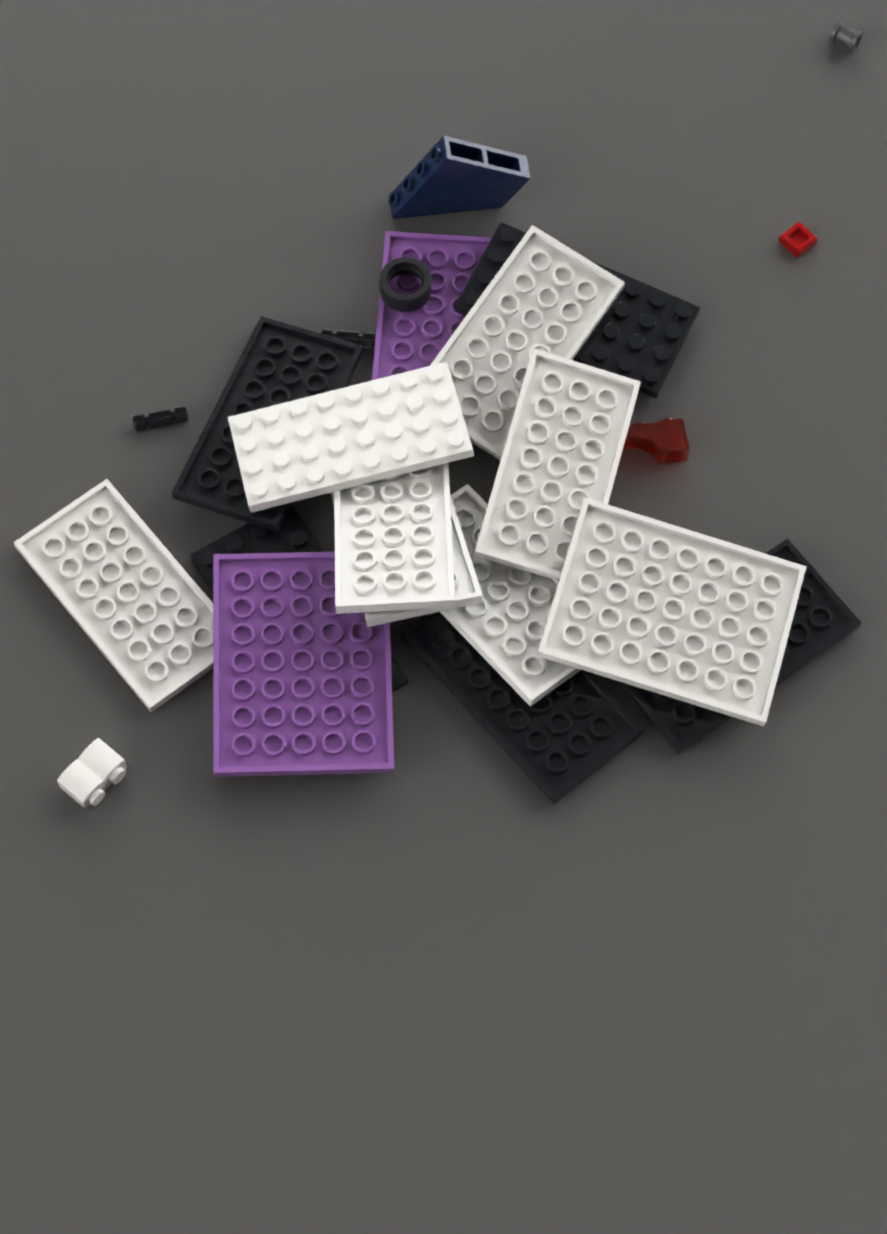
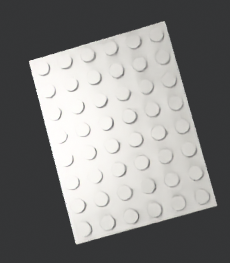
M584 497L536 656L764 727L807 566Z

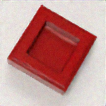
M797 222L779 237V242L797 259L816 245L818 240L800 222Z

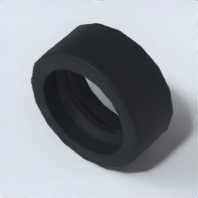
M400 257L393 259L382 269L379 281L382 300L390 308L401 312L418 310L427 303L431 296L432 277L428 267L422 261L411 257ZM410 274L421 280L422 287L416 293L401 295L393 292L390 289L389 283L391 279L398 275Z

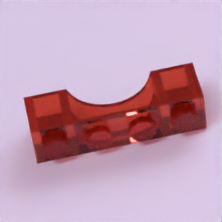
M665 418L659 422L634 423L628 428L623 450L638 449L647 452L659 465L687 461L690 447L683 418Z

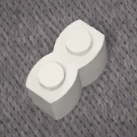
M97 738L82 752L77 760L64 770L57 779V782L62 790L84 809H87L91 805L96 806L102 801L107 787L111 784L115 785L123 779L126 774L125 769L127 765L119 754L100 738Z

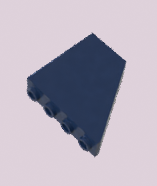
M443 136L395 190L390 193L389 205L391 206L392 218L401 219L502 208L530 179L527 156Z

